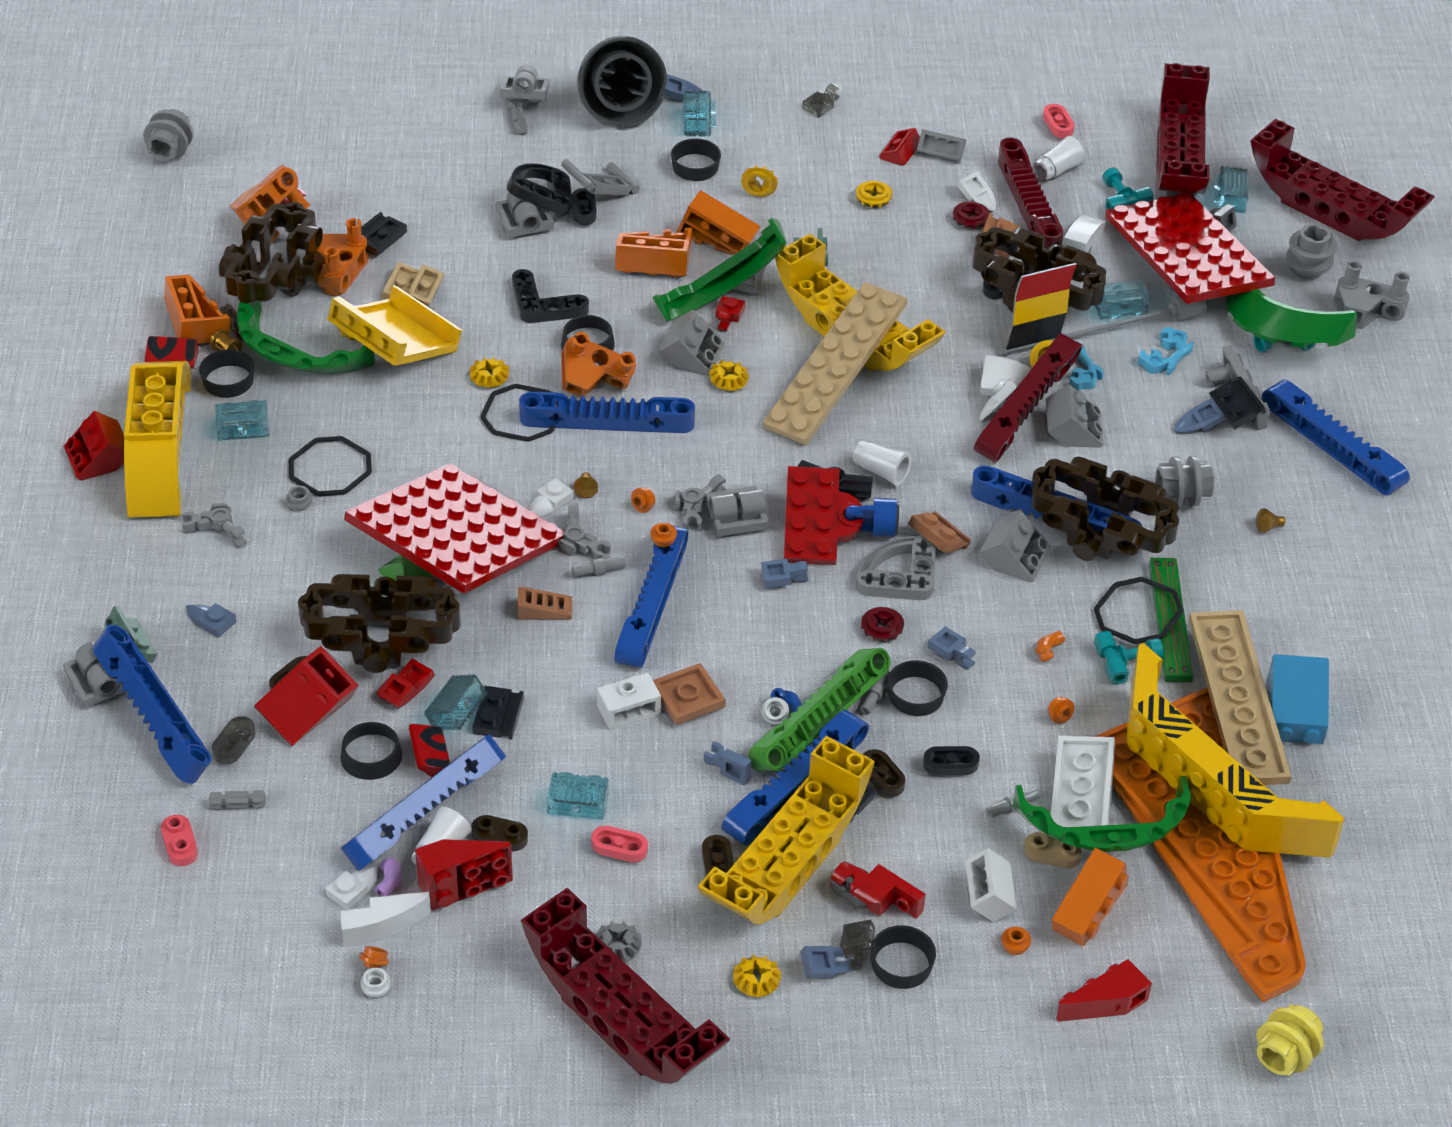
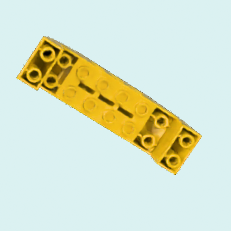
M809 233L784 247L775 258L782 283L796 308L805 318V322L825 336L857 293V290L825 268L826 245ZM929 319L912 329L907 328L896 320L864 366L870 371L875 369L888 371L899 368L941 341L946 331Z
M187 361L135 362L131 365L124 428V473L128 518L181 516L180 453L185 392H191L192 372Z
M825 736L811 753L809 776L727 873L716 867L708 873L698 885L700 893L754 924H763L775 916L779 917L840 842L841 836L849 825L863 797L875 761Z

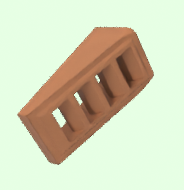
M518 587V619L572 620V596ZM559 605H564V610L559 609Z

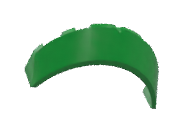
M775 218L769 219L770 225L761 232L762 235L756 241L694 282L685 286H679L666 294L655 295L653 300L665 320H674L691 310L695 311L715 301L753 277L775 259L787 243L779 220Z
M1259 289L1232 294L1226 297V309L1233 316V322L1244 331L1250 332L1255 337L1269 342L1288 341L1292 342L1293 347H1306L1312 343H1327V347L1340 345L1355 337L1357 312L1353 310L1326 312L1301 309L1278 302L1262 293Z
M261 301L253 303L240 302L238 305L237 322L243 340L253 351L272 362L318 374L353 372L375 364L374 352L365 345L353 352L337 350L325 357H315L260 331Z
M1180 776L1176 798L1167 803L1164 817L1159 822L1062 827L1053 821L1050 812L1046 808L1031 805L1026 801L1022 785L1015 786L1013 807L1035 828L1065 844L1092 851L1095 847L1103 852L1127 851L1149 845L1171 832L1186 814L1191 801V793L1187 777Z

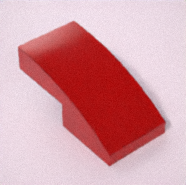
M411 658L398 675L394 673L390 675L376 695L391 705L400 708L411 701L427 686L435 676L434 671Z

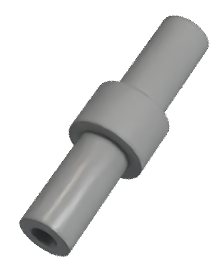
M624 557L608 560L599 558L592 560V563L572 566V573L574 577L591 573L600 575L605 574L607 570L625 567L626 563Z
M889 671L867 690V697L860 708L863 714L869 715L876 702L882 699L886 691L885 686L888 683Z
M1036 787L1023 792L1027 802L1040 798V792ZM1014 793L1004 797V801L987 807V815L993 818L1007 811L1010 813L1016 811L1013 807Z

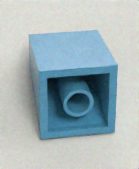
M1273 654L1265 687L1281 742L1324 744L1328 729L1329 658Z

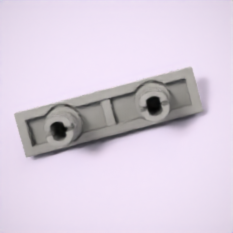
M1232 345L1222 347L1223 367L1205 371L1207 384L1212 386L1227 381L1233 383L1238 380L1237 377L1241 376L1264 405L1266 411L1265 414L1260 413L1256 415V418L1252 421L1257 430L1267 428V417H1270V410L1267 403L1262 402L1258 386L1253 385L1250 371L1244 369L1240 353L1236 354Z

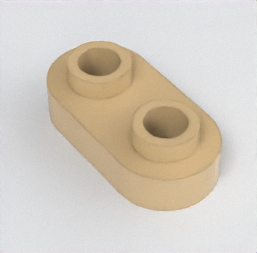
M1040 832L1028 835L1023 849L1025 856L1031 861L1062 868L1077 866L1082 854L1081 848L1065 844Z

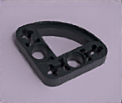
M526 163L517 166L507 181V190L510 194L551 212L567 215L572 207L570 178L560 169L544 164ZM526 178L546 180L547 188Z

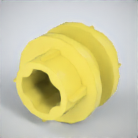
M1290 1004L1288 1008H1277L1269 1015L1268 1021L1257 1030L1258 1047L1256 1052L1260 1063L1271 1072L1278 1075H1287L1288 1077L1292 1073H1302L1308 1069L1312 1059L1322 1052L1324 1046L1321 1035L1323 1025L1320 1018L1313 1011L1300 1005L1293 1006Z

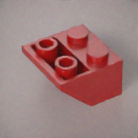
M95 410L82 422L81 426L63 446L77 479L81 481L117 471L124 463V433L118 420Z

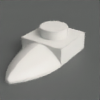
M978 171L958 181L957 186L968 201L981 203L989 211L995 212L996 201L994 194Z
M1010 378L1007 381L1002 379L994 386L992 390L995 393L983 408L980 415L981 421L1017 388V385Z
M555 478L537 490V497L532 501L528 510L536 513L539 517L548 515L574 498V491Z
M365 867L351 874L345 871L325 888L326 896L345 910H349L374 886L378 877L379 867Z

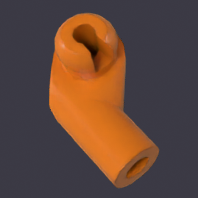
M1059 630L1038 640L1035 652L1036 655H1039L1040 661L1045 662L1054 657L1051 648L1065 642L1063 633Z

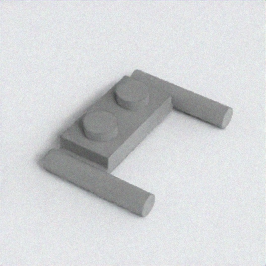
M568 159L563 160L561 166L594 195H629L630 191L635 194L640 190V187L613 162L608 163L606 167L613 175L583 174Z

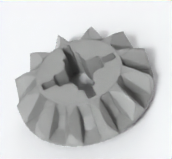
M611 921L608 926L601 925L599 932L595 934L624 962L634 958L641 949V934L636 931L635 925L628 926L625 921L621 924H615ZM612 937L617 939L623 937V943L621 944L618 941L612 943Z

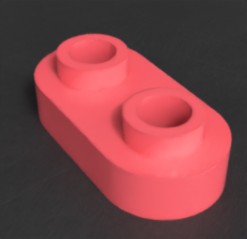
M1059 104L1045 106L1043 119L1052 134L1060 139L1072 136L1074 122L1066 109Z
M171 815L165 818L161 824V832L170 862L176 866L190 865L196 860L198 851L189 820L183 815Z
M600 826L591 835L592 849L599 855L627 862H639L647 856L648 841L640 833L612 826Z

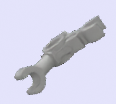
M720 474L715 475L709 484L702 489L688 488L683 493L678 490L676 491L674 496L675 509L680 510V504L684 507L682 508V516H684L683 528L688 529L690 523H695L698 531L702 530L701 510L703 503L706 502V493L726 490L722 485L726 483V480Z
M214 503L210 511H203L200 514L193 512L182 513V528L185 533H191L196 529L200 531L211 529L218 532L225 531L229 534L230 539L237 548L247 544V540L242 536L245 534L244 529L241 526L235 527L233 525L230 514L232 510L226 503Z
M568 503L569 526H567L564 532L563 539L558 541V546L563 552L571 556L576 553L577 549L584 554L590 553L593 559H604V553L600 551L610 553L611 544L607 541H597V537L585 533L582 526H579V504Z

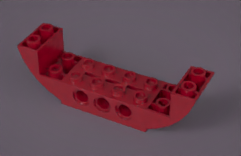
M1165 63L1157 129V190L1203 195L1207 190L1209 164H1205L1206 98L1210 82V67L1181 65L1178 63Z
M1274 119L1250 141L1256 165L1270 188L1281 198V203L1359 242L1362 239H1381L1396 234L1435 198L1434 195L1426 192L1424 189L1414 186L1397 202L1290 150L1295 128L1278 119Z
M564 889L521 919L522 927L532 952L549 981L560 994L561 1000L640 1076L644 1074L652 1080L667 1084L678 1082L730 1041V1038L710 1019L695 1029L587 928V905L570 889Z

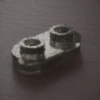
M238 716L227 723L212 744L213 758L216 762L232 764L241 757L256 735L255 724L252 719Z

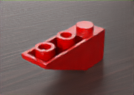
M1129 959L1119 965L1113 964L1104 974L1096 979H1089L1082 988L1074 993H1066L1059 1001L1056 1019L1062 1022L1126 1015L1148 1001L1152 982Z

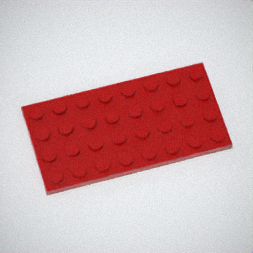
M1180 193L1177 196L1159 197L1157 200L1139 201L1132 205H1118L1114 209H1106L1105 218L1186 304L1275 285V277L1191 193Z

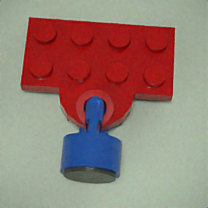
M788 466L784 559H787L788 563L805 561L807 564L836 565L837 542L851 541L855 539L859 531L872 532V537L895 538V535L898 534L899 501L894 498H874L873 505L862 506L857 498L849 493L839 491L840 469Z

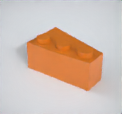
M700 190L688 206L676 233H683L685 228H692L694 243L702 245L704 242L715 246V250L735 255L753 243L761 226Z
M685 228L683 233H671L670 229L663 230V234L649 235L648 231L619 233L616 242L615 270L625 273L641 272L649 275L665 274L672 277L686 276L691 256L692 228Z
M190 274L165 276L164 301L177 338L196 339L197 343L200 344L209 343L211 336L218 329H224L229 335L230 317L227 314L223 315L218 310V304L215 301H210L205 296V290Z
M1095 847L1051 919L1053 930L1082 946H1085L1089 939L1093 940L1100 928V923L1109 914L1115 902L1128 886L1129 876L1127 875L1126 863Z

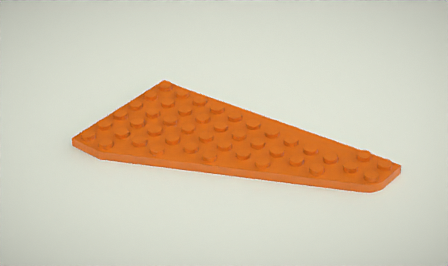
M1207 687L1171 703L1224 749ZM1128 722L1094 736L1115 737L1112 786L1136 822H1159L1164 817L1167 803L1176 798L1177 789L1170 786L1162 775L1153 770L1141 756L1133 752L1126 744ZM1189 804L1186 814L1179 824L1167 835L1151 844L1244 980L1264 1003L1296 987L1301 982L1306 967L1280 853L1243 850L1236 842L1231 841L1227 834L1216 824L1211 823L1207 816L1196 806Z

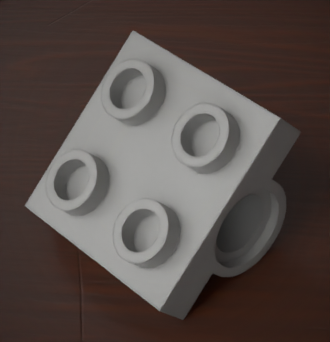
M522 65L517 69L515 77H504L500 88V98H506L507 101L528 99L529 102L533 103L541 102V100L546 98L549 79L538 78L537 70L533 66Z
M509 192L507 200L496 202V211L508 238L554 229L553 219L547 209L517 198Z
M756 486L706 493V503L717 537L768 529L764 495L761 489L757 490Z
M96 642L82 645L76 651V659L63 664L64 672L84 708L125 693L121 690L123 684H117V677L109 676L95 656L92 649Z

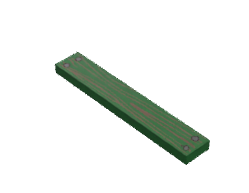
M1150 557L1151 580L1175 589L1183 606L1177 558ZM1152 586L1158 634H1160L1178 612V608L1173 594ZM1183 611V614L1167 635L1160 639L1164 652L1162 666L1165 682H1192L1193 679Z

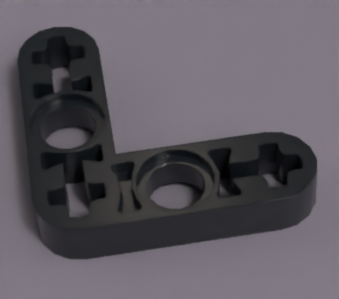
M519 269L513 272L512 287L519 315L523 322L539 323L572 319L589 313V299L585 295L574 294L539 299L533 273L527 269ZM525 294L532 295V297L524 298L521 296ZM551 307H558V308H560V309H559V310H550L549 308H551Z

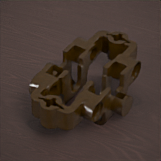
M301 203L274 204L264 216L252 215L241 230L243 243L241 246H236V244L228 245L219 263V275L225 278L227 293L231 296H236L240 302L269 301L274 297L278 289L285 295L296 296L307 281L318 282L322 265L319 261H314V254L321 245L323 230L321 227L316 226L315 212L305 209ZM277 227H283L286 232L290 233L286 238L288 264L283 263L282 254L277 252L272 258V264L267 271V275L265 278H261L259 276L270 261V241ZM253 240L259 241L260 262L257 261L255 250L252 248ZM298 249L305 250L303 264H300V257L296 256Z
M993 227L987 232H981L976 236L972 266L975 270L981 272L985 282L1003 289V304L1012 313L1015 293L1021 276L1073 263L1077 265L1072 280L1083 282V289L1070 283L1068 306L1080 311H1086L1091 306L1102 303L1107 272L1105 268L1097 265L1093 255L1069 245L1063 248L1055 244L1050 246L1048 250L1044 249L1045 236L1024 228H1016L1013 232L999 227ZM996 249L1006 252L1008 255L1022 260V262L995 255Z
M1074 457L1071 463L1050 459L1044 467H1039L1033 472L1031 507L1043 513L1042 520L1045 524L1067 533L1068 545L1073 547V553L1081 560L1091 561L1095 555L1108 560L1113 550L1130 556L1137 554L1139 548L1151 553H1160L1165 545H1170L1176 540L1179 525V506L1177 502L1165 498L1167 495L1166 490L1157 483L1134 475L1130 476L1121 470L1113 471L1109 478L1107 477L1108 466L1084 457ZM1056 481L1065 483L1075 490L1084 492L1087 502L1129 517L1133 511L1156 516L1154 531L1148 530L1138 523L1125 519V516L1114 512L1111 518L1109 517L1107 528H1104L1103 532L1095 531L1089 525L1090 510H1088V503L1078 499L1074 501L1059 495L1054 496Z
M337 574L333 576L331 583L311 584L307 588L306 594L302 595L298 600L300 624L304 627L306 638L322 640V645L329 650L351 651L355 664L363 665L364 669L371 673L384 672L387 666H400L401 653H423L429 649V644H446L450 642L453 633L457 632L461 626L460 605L455 599L454 591L451 588L436 587V582L429 577L397 576L396 581L391 577H380L375 580L374 587H371L370 575ZM323 606L354 609L358 614L326 618L324 617ZM435 609L436 621L406 618L409 611ZM367 625H388L389 639L384 642L372 640L368 635Z

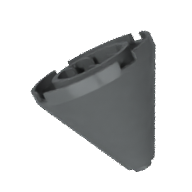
M615 36L596 44L584 57L577 77L579 97L586 110L598 121L606 125L619 127L635 126L650 118L663 102V94L667 84V72L660 55L646 42L631 36Z

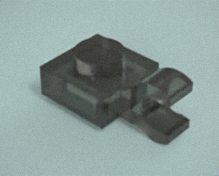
M830 83L823 94L817 91L806 98L802 103V108L818 118L834 108V102L839 99V95L835 92L840 89V86Z
M872 920L844 924L840 947L843 949L844 958L850 957V969L862 967L863 952L871 949L875 933V926Z

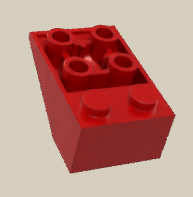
M320 646L297 664L254 705V708L293 747L352 699L359 685Z
M442 839L415 849L418 886L421 892L429 891L431 911L447 907L454 902L468 897H475L481 892L495 887H502L513 881L510 842Z

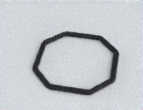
M522 384L506 386L490 394L481 413V420L489 431L496 436L530 442L551 434L555 429V426L552 425L548 430L526 437L497 431L486 418L496 395L515 388L532 392H551L547 389Z
M343 436L314 438L288 460L290 480L298 485L305 486L316 496L347 494L372 472L370 452ZM342 441L366 455L367 471L342 490L318 491L294 476V460L319 442Z
M1145 577L1115 582L1094 607L1099 628L1102 631H1110L1113 636L1132 644L1145 643L1150 639L1164 638L1184 611L1175 589ZM1143 582L1173 594L1178 612L1160 634L1134 639L1104 626L1099 609L1117 587Z

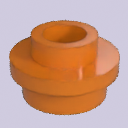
M639 487L634 489L631 494L632 505L641 513L650 511L655 504L654 493L649 488Z
M659 523L651 528L650 536L655 545L668 547L675 541L677 530L671 524Z
M1057 697L1053 699L1048 706L1050 719L1056 724L1068 721L1074 713L1075 706L1069 698Z
M1014 926L1007 928L1003 932L1001 942L1009 954L1021 955L1029 949L1031 936L1024 928Z
M365 946L364 952H361L359 955V959L364 961L363 965L368 968H381L389 964V959L387 958L388 951L382 948Z

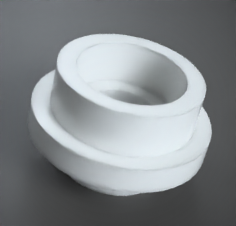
M770 698L762 706V717L771 725H779L789 716L788 704L781 698ZM773 708H778L781 713L778 716H773L770 711Z
M370 968L361 978V990L370 997L382 996L391 987L390 976L381 968Z

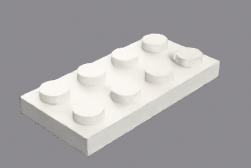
M1058 736L1051 817L1056 824L1062 827L1109 825L1115 737Z

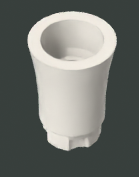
M1066 136L1057 146L1042 155L1034 163L1037 176L1042 180H1049L1073 167L1083 164L1086 159L1084 148L1076 138Z
M860 441L853 452L852 461L856 465L861 466L862 469L886 479L895 486H899L909 473L912 457L909 452L890 449L872 442Z
M439 807L424 836L416 845V849L442 839L463 840L471 833V826L455 810L448 807ZM414 852L411 859L416 865V854Z

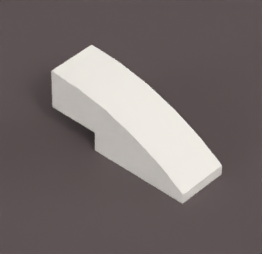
M1087 215L1079 217L1064 236L1063 248L1069 245L1087 253L1088 251L1091 252L1107 221Z
M429 891L369 898L370 908L340 911L344 948L382 940L404 931L431 914Z

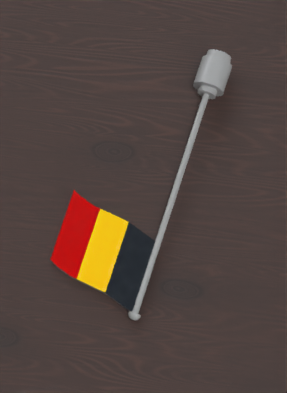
M1076 263L1021 276L1014 298L1012 325L1006 345L1000 350L1001 355L1007 356V353L1035 347L1042 341L1055 340L1061 333L1067 314L1070 283L1077 265ZM1177 296L1172 298L1168 309L1064 335L1072 338L1168 313L1180 321L1200 316L1202 312L1206 311L1207 303L1204 300L1186 304Z

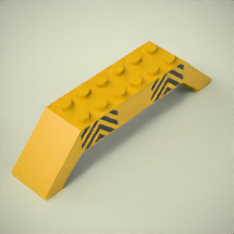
M1142 643L1139 645L1131 681L1126 734V744L1129 748L1141 756L1153 770L1162 775L1173 788L1177 789L1180 776H1186L1191 793L1190 804L1196 806L1207 816L1211 823L1216 824L1227 834L1231 841L1236 842L1243 850L1325 858L1333 856L1345 818L1324 800L1320 803L1278 798L1158 692V680L1163 659L1146 644Z

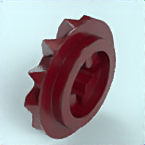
M972 201L962 202L954 207L953 220L957 221V225H964L965 229L968 227L976 229L977 226L984 227L990 212L981 203Z
M875 607L864 613L861 619V628L864 629L865 636H872L874 641L880 638L886 643L889 638L896 640L898 634L903 633L904 619L894 609ZM878 623H880L881 625L887 624V628L883 626L878 627Z

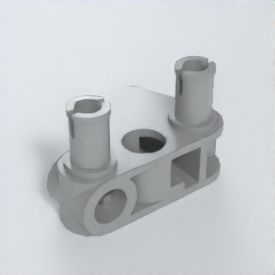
M1356 260L1348 261L1345 275L1338 280L1334 296L1337 312L1350 310L1357 312L1356 328L1364 329L1377 317L1392 321L1403 319L1409 302V293L1406 291L1410 279L1409 274L1401 271L1396 272L1393 285L1391 286L1359 278L1362 264ZM1371 286L1370 292L1368 293L1366 291V288Z

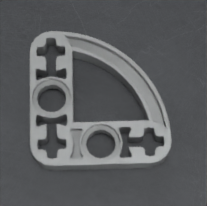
M923 536L901 537L879 545L864 558L859 567L856 585L858 592L865 596L911 600L929 599L933 594L936 546ZM921 548L926 549V555H921ZM911 553L910 573L874 570L878 565L891 557ZM919 565H925L929 569L926 571H920L916 567ZM891 582H898L902 586L899 588H893L888 584Z

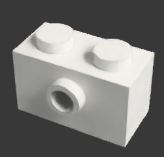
M645 673L597 688V707L610 730L661 714V695L649 673Z
M989 848L966 860L972 909L992 922L1017 910L1010 862Z

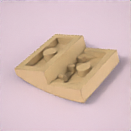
M398 261L382 292L381 298L389 299L392 286L395 285L429 307L445 273L423 264L420 270Z

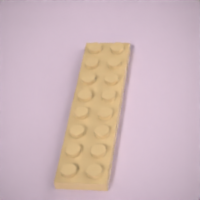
M864 282L762 422L764 429L807 446L907 306V298Z
M1244 611L1190 613L1189 623L1224 750L1263 785L1290 784L1292 776Z

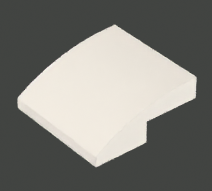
M986 355L980 395L992 396L995 393L992 389L1002 379L1007 381L1010 378L1018 387L1032 368L1011 359Z

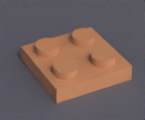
M701 663L653 680L661 695V703L675 725L722 709L726 705L725 698Z

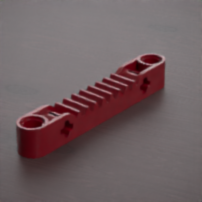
M1013 137L1002 139L999 147L998 164L1029 231L1045 236L1044 249L1048 250L1050 246L1055 244L1061 246L1063 228L1057 215L1049 207V201L1046 202V196H1044V191L1041 190V185L1038 184L1036 174L1033 173L1029 156L1022 142Z
M1060 333L979 435L973 450L997 463L1013 443L1014 432H1017L1019 426L1023 425L1024 419H1027L1029 413L1033 412L1034 406H1038L1039 400L1043 399L1044 393H1048L1049 387H1052L1054 382L1060 381L1080 355L1083 345Z

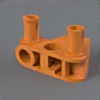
M281 165L260 183L242 193L230 207L246 224L252 215L264 216L272 205L279 204L284 198H287L290 203H301L305 209L310 206V203L307 202L297 189L299 183L295 171ZM277 229L271 241L280 235Z
M350 218L346 221L347 234H323L321 245L314 254V261H319L322 265L318 277V285L329 296L344 294L368 263L369 257L365 252L367 238L362 235L360 219H357V225L356 218Z
M577 332L574 335L575 337L567 340L561 352L562 390L579 397H585L601 381L616 388H628L637 366L634 354L631 352L619 354L591 342L585 332Z

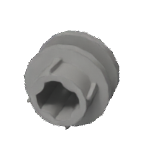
M164 109L152 115L149 124L143 132L144 142L149 151L148 154L163 161H172L183 156L194 137L193 128L188 119L189 116L176 109Z
M1313 223L1306 224L1301 230L1293 233L1289 240V249L1286 254L1287 262L1291 266L1290 270H1293L1300 278L1311 280L1329 271L1334 263V255L1337 250L1336 241L1332 237L1333 233L1325 226Z
M1179 456L1170 458L1169 463H1159L1156 469L1155 481L1166 490L1167 495L1165 498L1177 502L1179 507H1181L1184 498L1188 499L1190 506H1199L1201 500L1211 499L1210 497L1214 491V474L1211 464H1207V461H1199L1197 456H1188L1186 465H1182Z

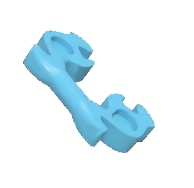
M1166 327L1160 333L1161 346L1167 350L1173 348L1177 350L1169 358H1162V353L1156 349H1152L1150 355H1147L1146 351L1142 350L1139 355L1138 365L1153 374L1167 370L1166 375H1170L1175 370L1177 363L1193 351L1194 342L1191 341L1189 344H1186L1187 334L1185 332Z
M1083 346L1077 360L1082 363L1086 370L1082 368L1073 369L1069 382L1076 390L1093 389L1096 386L1097 377L1099 380H1102L1104 374L1103 369L1094 364L1088 357Z

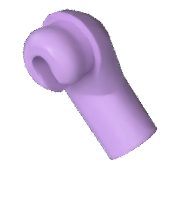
M394 858L385 859L380 864V869H383L385 879L374 889L378 897L390 895L402 883L401 865Z

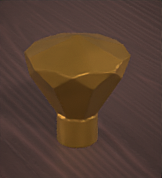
M584 472L575 481L574 492L580 498H592L598 492V483L595 478L591 477L590 473Z
M1266 508L1260 509L1256 515V527L1259 532L1266 533L1275 526L1283 527L1285 525L1284 516H1276Z

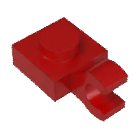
M722 296L715 313V318L720 320L717 330L728 331L731 321L739 322L745 310L744 300Z

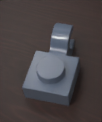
M787 559L761 562L765 588L791 585V579L798 583L808 581V566L805 561L788 564Z
M945 626L928 640V649L949 661L955 657L959 665L967 670L975 665V661L971 658L976 652L966 646V638Z
M712 742L711 751L716 754L705 751L704 762L721 768L722 775L745 785L751 778V759L728 748L724 751L723 745L718 742Z

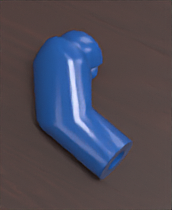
M776 688L771 692V698L783 699L788 704L791 713L796 712V708L802 706L798 695L794 692L783 690L782 688Z

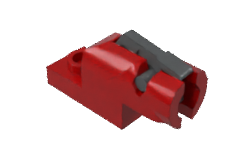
M843 861L831 875L832 883L830 887L855 909L866 908L870 912L881 916L892 904H895L902 912L909 913L916 919L924 911L926 894L880 864L868 874L867 871L847 861Z

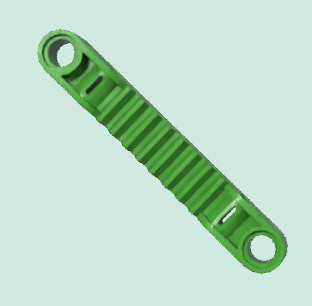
M883 648L860 649L856 651L837 669V674L831 676L832 680L824 682L825 686L819 687L817 693L810 695L811 699L805 700L803 702L804 705L796 708V712L790 713V718L784 719L783 723L772 728L752 746L748 754V759H751L752 769L757 772L780 771L785 765H788L793 758L799 755L807 745L819 736L820 730L842 710H847L887 673L891 665L888 652Z

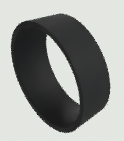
M692 138L680 141L671 150L673 170L678 176L686 180L702 181L709 179L718 171L721 151L716 144L705 139ZM702 154L710 157L715 163L704 168H689L679 164L677 161L685 155Z
M577 316L569 320L564 326L561 341L562 350L569 339L567 335L581 328H596L604 331L609 336L598 345L612 351L614 350L615 341L612 327L608 321L599 316Z
M233 349L220 350L211 353L202 360L199 366V373L205 389L210 394L223 398L235 397L245 393L252 386L254 381V362L248 354ZM223 366H238L249 373L242 381L229 385L215 384L207 380L208 375L213 370Z
M911 660L898 664L889 673V698L893 706L900 712L911 716H925L932 714L942 705L948 688V681L944 672L934 664L921 660ZM921 677L933 682L938 687L941 696L928 703H911L898 697L894 693L893 687L902 679Z
M365 722L352 727L344 735L340 760L343 768L350 775L359 779L375 780L390 775L398 768L402 761V749L398 736L391 727L379 722ZM365 735L385 736L396 744L393 752L387 758L373 763L354 760L345 749L353 740Z
M905 925L892 926L882 930L873 939L870 949L872 967L876 976L886 985L899 989H909L922 984L929 977L936 959V948L931 938L923 931ZM908 943L918 947L926 955L929 967L917 975L903 977L888 973L879 966L875 959L879 951L889 944Z

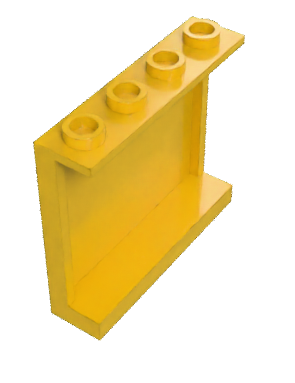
M395 285L392 286L389 299L353 306L341 297L332 298L327 318L332 324L394 366L457 352L462 334V329Z

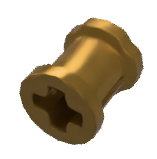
M224 329L216 330L209 342L210 346L215 350L233 349L242 351L243 348L242 342L237 338H231Z

